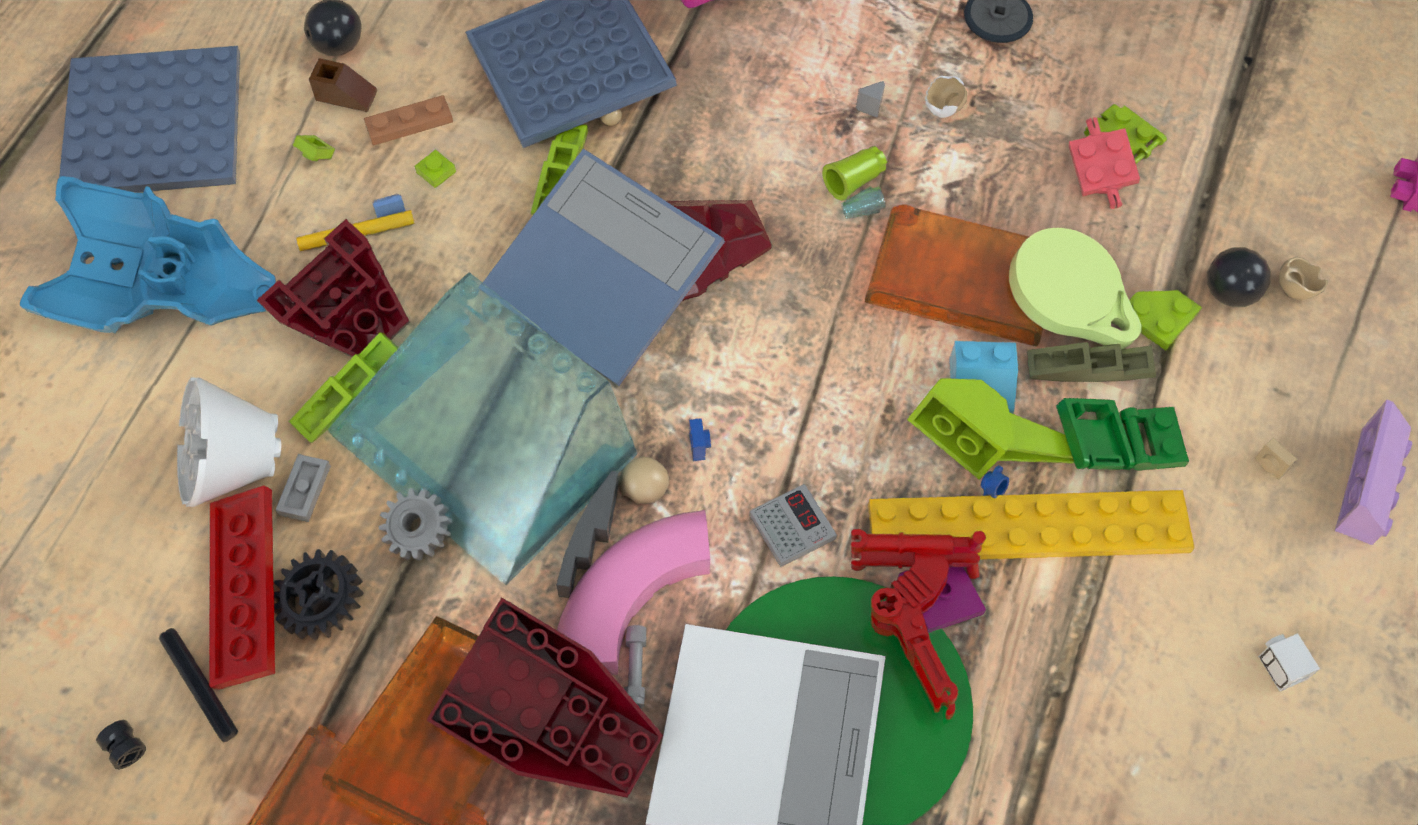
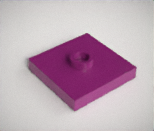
M964 567L949 568L945 588L934 606L923 613L928 633L981 616L985 613L986 608ZM906 571L900 572L898 577L904 575Z

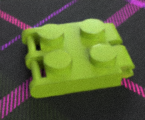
M1113 104L1101 114L1102 117H1097L1101 132L1126 129L1133 156L1135 154L1138 155L1134 158L1136 164L1142 159H1147L1157 145H1163L1167 141L1166 136L1125 105L1120 108ZM1086 127L1084 131V134L1086 136L1090 135L1088 127ZM1152 140L1153 142L1146 147L1145 145Z

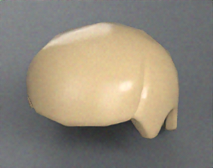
M1298 256L1291 258L1281 266L1279 282L1285 294L1291 298L1300 301L1313 298L1324 292L1328 284V280L1320 279L1321 268L1311 265L1304 258Z
M635 458L622 471L619 478L620 492L623 496L633 500L635 504L655 503L664 496L669 486L668 472L661 463L653 458Z

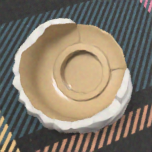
M956 76L937 77L934 79V82H931V86L926 91V106L933 115L940 118H946L959 112L967 101V91L964 83Z

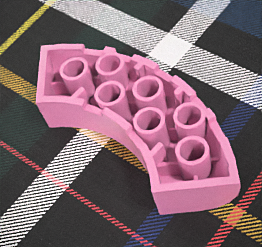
M705 510L685 512L654 521L631 532L607 549L585 572L571 593L562 612L557 631L591 650L612 675H618L620 648L626 628L632 617H635L642 606L653 597L655 592L667 584L670 586L687 578L710 574V551Z

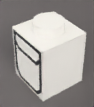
M1298 633L1288 638L1281 634L1265 643L1267 648L1258 656L1280 692L1308 680L1320 669Z

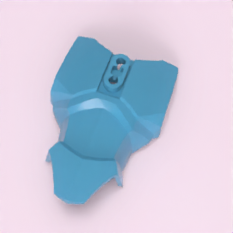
M59 177L55 200L71 223L78 242L70 268L66 273L41 285L28 286L20 301V306L25 311L104 333H116L123 324H130L151 315L154 309H177L183 315L211 326L233 318L266 312L257 302V299L276 283L275 276L260 267L238 249L217 219L196 222L171 215L164 200L157 197L148 186H145L144 193H134L83 182L74 177ZM89 257H94L93 262L86 264V260ZM123 263V267L120 270H115L112 267V264Z

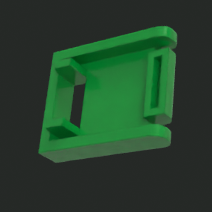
M1063 398L1056 405L1077 469L1131 470L1134 467L1135 458L1115 400ZM1085 412H1095L1098 420L1078 418Z

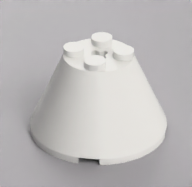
M191 377L184 391L179 426L185 427L184 445H177L179 493L182 504H186V507H195L265 477H273L275 471L274 457H280L281 439L275 438L278 428L277 414L268 413L202 378Z

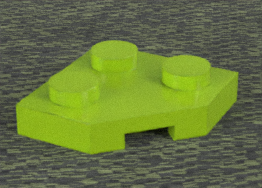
M1178 290L1136 292L1129 300L1141 322V334L1165 351L1202 309L1200 305Z

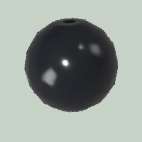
M322 0L314 4L305 16V36L308 42L320 53L328 56H340L353 50L360 40L362 30L360 17L351 5L341 0Z
M1231 247L1220 252L1210 264L1207 270V285L1211 294L1221 303L1231 307H1247L1258 302L1270 285L1271 270L1267 261L1258 252L1245 247Z

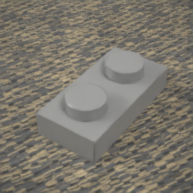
M298 454L276 507V512L279 516L309 522L331 467L329 461Z

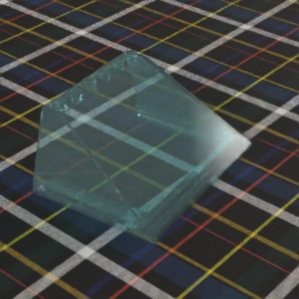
M470 272L444 294L328 429L329 434L397 492L407 497L409 488L417 490L418 494L422 489L430 492V497L434 494L440 497V504H444L449 508L445 516L452 519V523L447 525V531L451 533L449 537L505 585L590 502L611 471L619 473L637 455L610 382Z

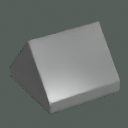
M884 81L858 90L856 103L858 111L876 118L878 117L885 88Z

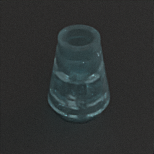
M869 186L841 203L846 219L880 213L881 209L886 208V203L879 186L875 188Z

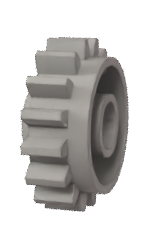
M409 488L407 497L400 492L396 493L398 501L396 503L387 501L386 503L390 508L389 513L381 512L380 514L381 517L386 519V523L380 525L379 530L387 532L381 539L382 542L391 544L389 551L395 554L400 552V557L409 560L411 555L416 560H422L425 553L431 557L434 556V549L437 547L443 548L445 546L442 542L444 537L451 534L447 531V525L452 523V519L445 516V513L449 510L448 506L440 504L441 498L434 494L430 497V492L422 489L418 494L417 490ZM420 518L421 524L419 528L412 532L411 526L413 521Z

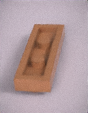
M441 95L365 117L364 122L374 146L453 123V118L445 96Z

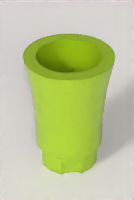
M876 146L862 149L842 160L826 164L822 170L824 183L833 197L843 201L861 186L885 171L887 160L884 153Z

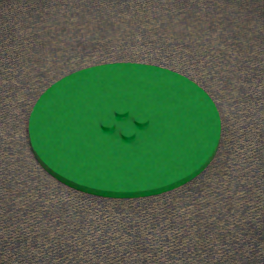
M815 577L785 584L756 599L730 623L726 631L885 656L862 825H911L923 817L941 800L959 774L968 752L973 728V700L967 672L960 655L941 628L928 634L931 644L951 682L958 688L955 713L951 719H946L945 717L948 710L946 706H942L939 712H934L933 706L910 661L906 658L898 638L895 635H880L872 628V596L877 590L887 587L848 577Z

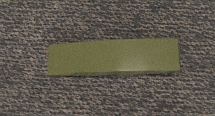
M1083 342L1027 350L1030 379L1060 382H1105L1156 378L1152 345L1121 349L1120 344L1089 348V343Z

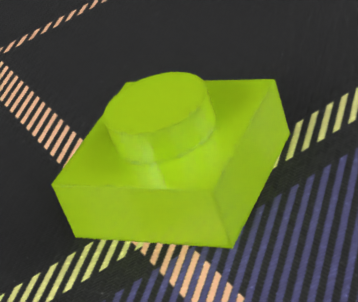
M296 135L293 146L302 151V155L311 161L332 159L335 148L315 135Z
M436 149L415 165L416 173L434 188H437L456 172L455 165Z

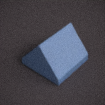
M399 194L373 200L374 202H372L377 218L406 211L402 196Z

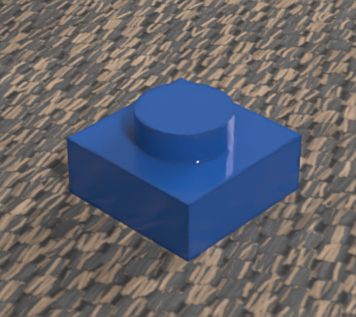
M702 418L690 419L689 437L693 461L705 460L706 448H711L709 429L703 430Z

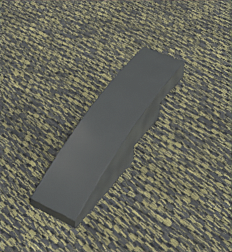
M611 471L593 495L576 525L566 549L556 584L559 597H570L573 592L577 569L588 570L590 568L596 541L609 542L619 489V476L616 471Z

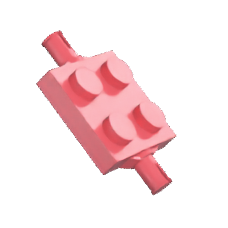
M1093 117V120L1091 118L1086 120L1090 135L1086 138L1069 141V150L1082 196L1095 193L1107 194L1110 208L1115 209V206L1119 208L1122 206L1118 191L1125 186L1138 184L1140 176L1126 129L1101 132L1098 118Z

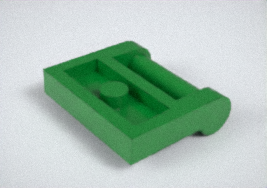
M1130 407L1119 412L1121 421L1126 426L1132 453L1135 458L1134 470L1186 467L1189 459L1174 407L1150 409ZM1138 423H1143L1152 456L1145 452Z

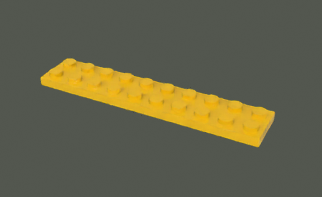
M1183 490L996 495L998 496L996 499L991 496L869 499L868 502L871 534H899V532H903V534L952 535L953 537H971L974 532L982 531L986 535V540L982 544L981 552L977 553L980 556V560L1191 553L1195 549Z

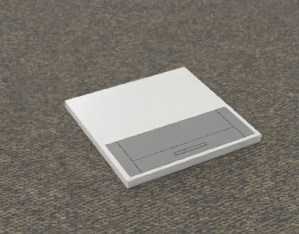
M685 624L646 825H862L885 656Z

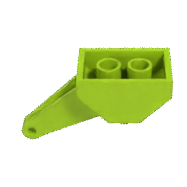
M941 378L907 419L979 480L997 461L1074 463L1065 434L1010 413L1007 400L983 380Z

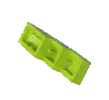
M582 124L556 135L555 141L552 140L547 161L543 163L531 215H534L584 148L588 134L587 125Z
M380 332L360 354H355L335 377L330 376L289 422L310 443H313L349 411L405 353L384 333Z

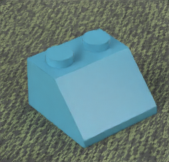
M955 341L949 358L950 378L983 380L1007 400L1009 412L1013 414L1018 377L1016 343Z

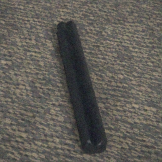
M170 628L159 635L161 644L219 739L227 742L238 734V729L214 690L209 687V682L178 632L174 628Z

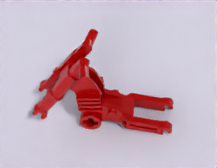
M853 529L851 531V539L854 541L860 540V542L851 543V557L854 559L859 558L860 560L851 561L852 570L861 571L865 567H898V569L911 567L909 571L907 570L904 575L891 583V588H881L874 593L871 600V625L874 631L880 635H895L898 638L906 658L910 661L933 706L934 712H939L942 706H946L948 710L945 717L946 719H951L955 713L958 688L951 682L931 644L923 613L934 606L945 588L949 568L966 567V573L970 579L979 577L978 563L980 556L977 553H980L982 550V544L986 540L985 533L976 531L971 537H953L952 535L903 534V532H899V534H866L861 529Z

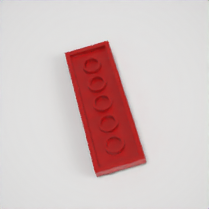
M265 485L210 503L209 687L216 690L275 674L272 489Z

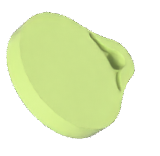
M1048 228L1031 235L1015 253L1009 268L1010 288L1019 307L1036 324L1057 334L1084 338L1104 346L1120 344L1121 349L1127 348L1138 338L1141 333V322L1126 295L1119 269L1111 255L1097 241L1076 230ZM1113 323L1118 325L1122 331H1120L1117 328L1111 327V324Z

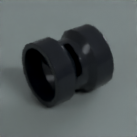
M124 719L105 727L96 738V742L102 751L110 754L109 760L114 768L118 770L129 767L137 762L146 751L144 743L140 738L133 736V728Z

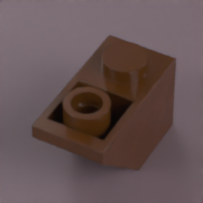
M319 58L309 77L315 100L323 103L368 112L377 93V88L348 65Z

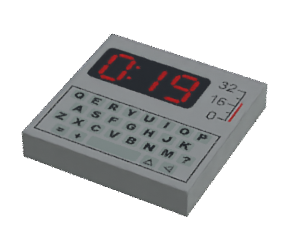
M805 484L749 512V516L780 567L836 540L837 537L834 529Z

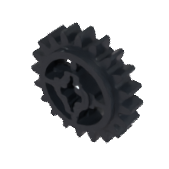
M317 549L312 559L307 552H304L302 563L292 559L293 569L291 571L284 568L281 569L282 574L285 576L284 580H274V584L280 589V591L274 592V600L277 602L274 604V612L277 614L276 621L284 626L288 633L291 635L295 633L300 639H304L308 634L316 641L320 631L329 638L331 637V627L335 626L338 630L342 631L343 624L341 620L345 618L352 621L354 619L349 610L360 609L361 607L354 598L364 595V592L357 587L363 581L356 574L357 568L352 563H349L344 555L338 557L333 550H330L325 556L320 549ZM334 575L338 577L339 581L338 592H334L335 584L332 582ZM296 596L299 597V605L302 607L300 614L296 611Z

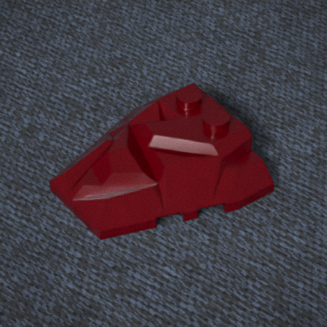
M752 200L666 201L724 238L725 241L682 301L702 295L707 291V286L718 279L722 282L729 277L730 271L739 265L741 267L748 265L772 248V244Z
M347 219L324 238L327 247L286 285L278 280L257 299V302L279 323L350 357L360 354L380 332L392 340L410 323L368 239Z

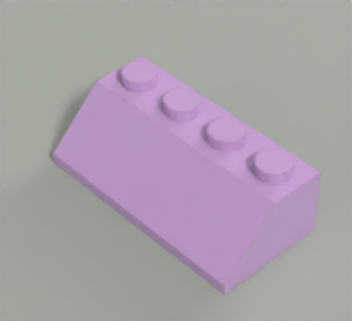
M1386 400L1362 428L1335 528L1336 532L1373 545L1381 536L1386 537L1391 529L1393 520L1389 518L1390 511L1394 509L1399 499L1396 487L1403 479L1406 467L1402 466L1403 459L1407 457L1412 447V441L1408 440L1411 427L1393 401Z

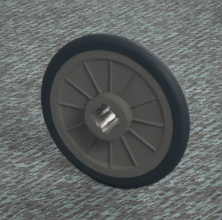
M968 0L964 9L965 21L971 31L980 38L991 42L1008 43L1016 41L1025 36L1033 24V11L1026 0Z

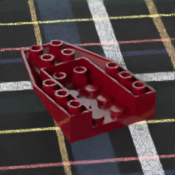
M502 597L447 689L444 690L426 720L517 775L628 798L663 737V734L591 650Z

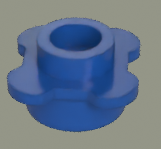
M1000 465L996 466L993 472L988 471L982 478L981 488L984 489L983 496H991L996 499L998 497L996 495H1003L1009 485V477L1002 474L1003 467Z

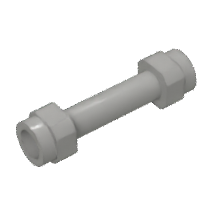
M632 625L627 627L626 646L629 647L628 686L624 690L640 708H643L645 688L642 687L643 647H646L647 629L644 626Z

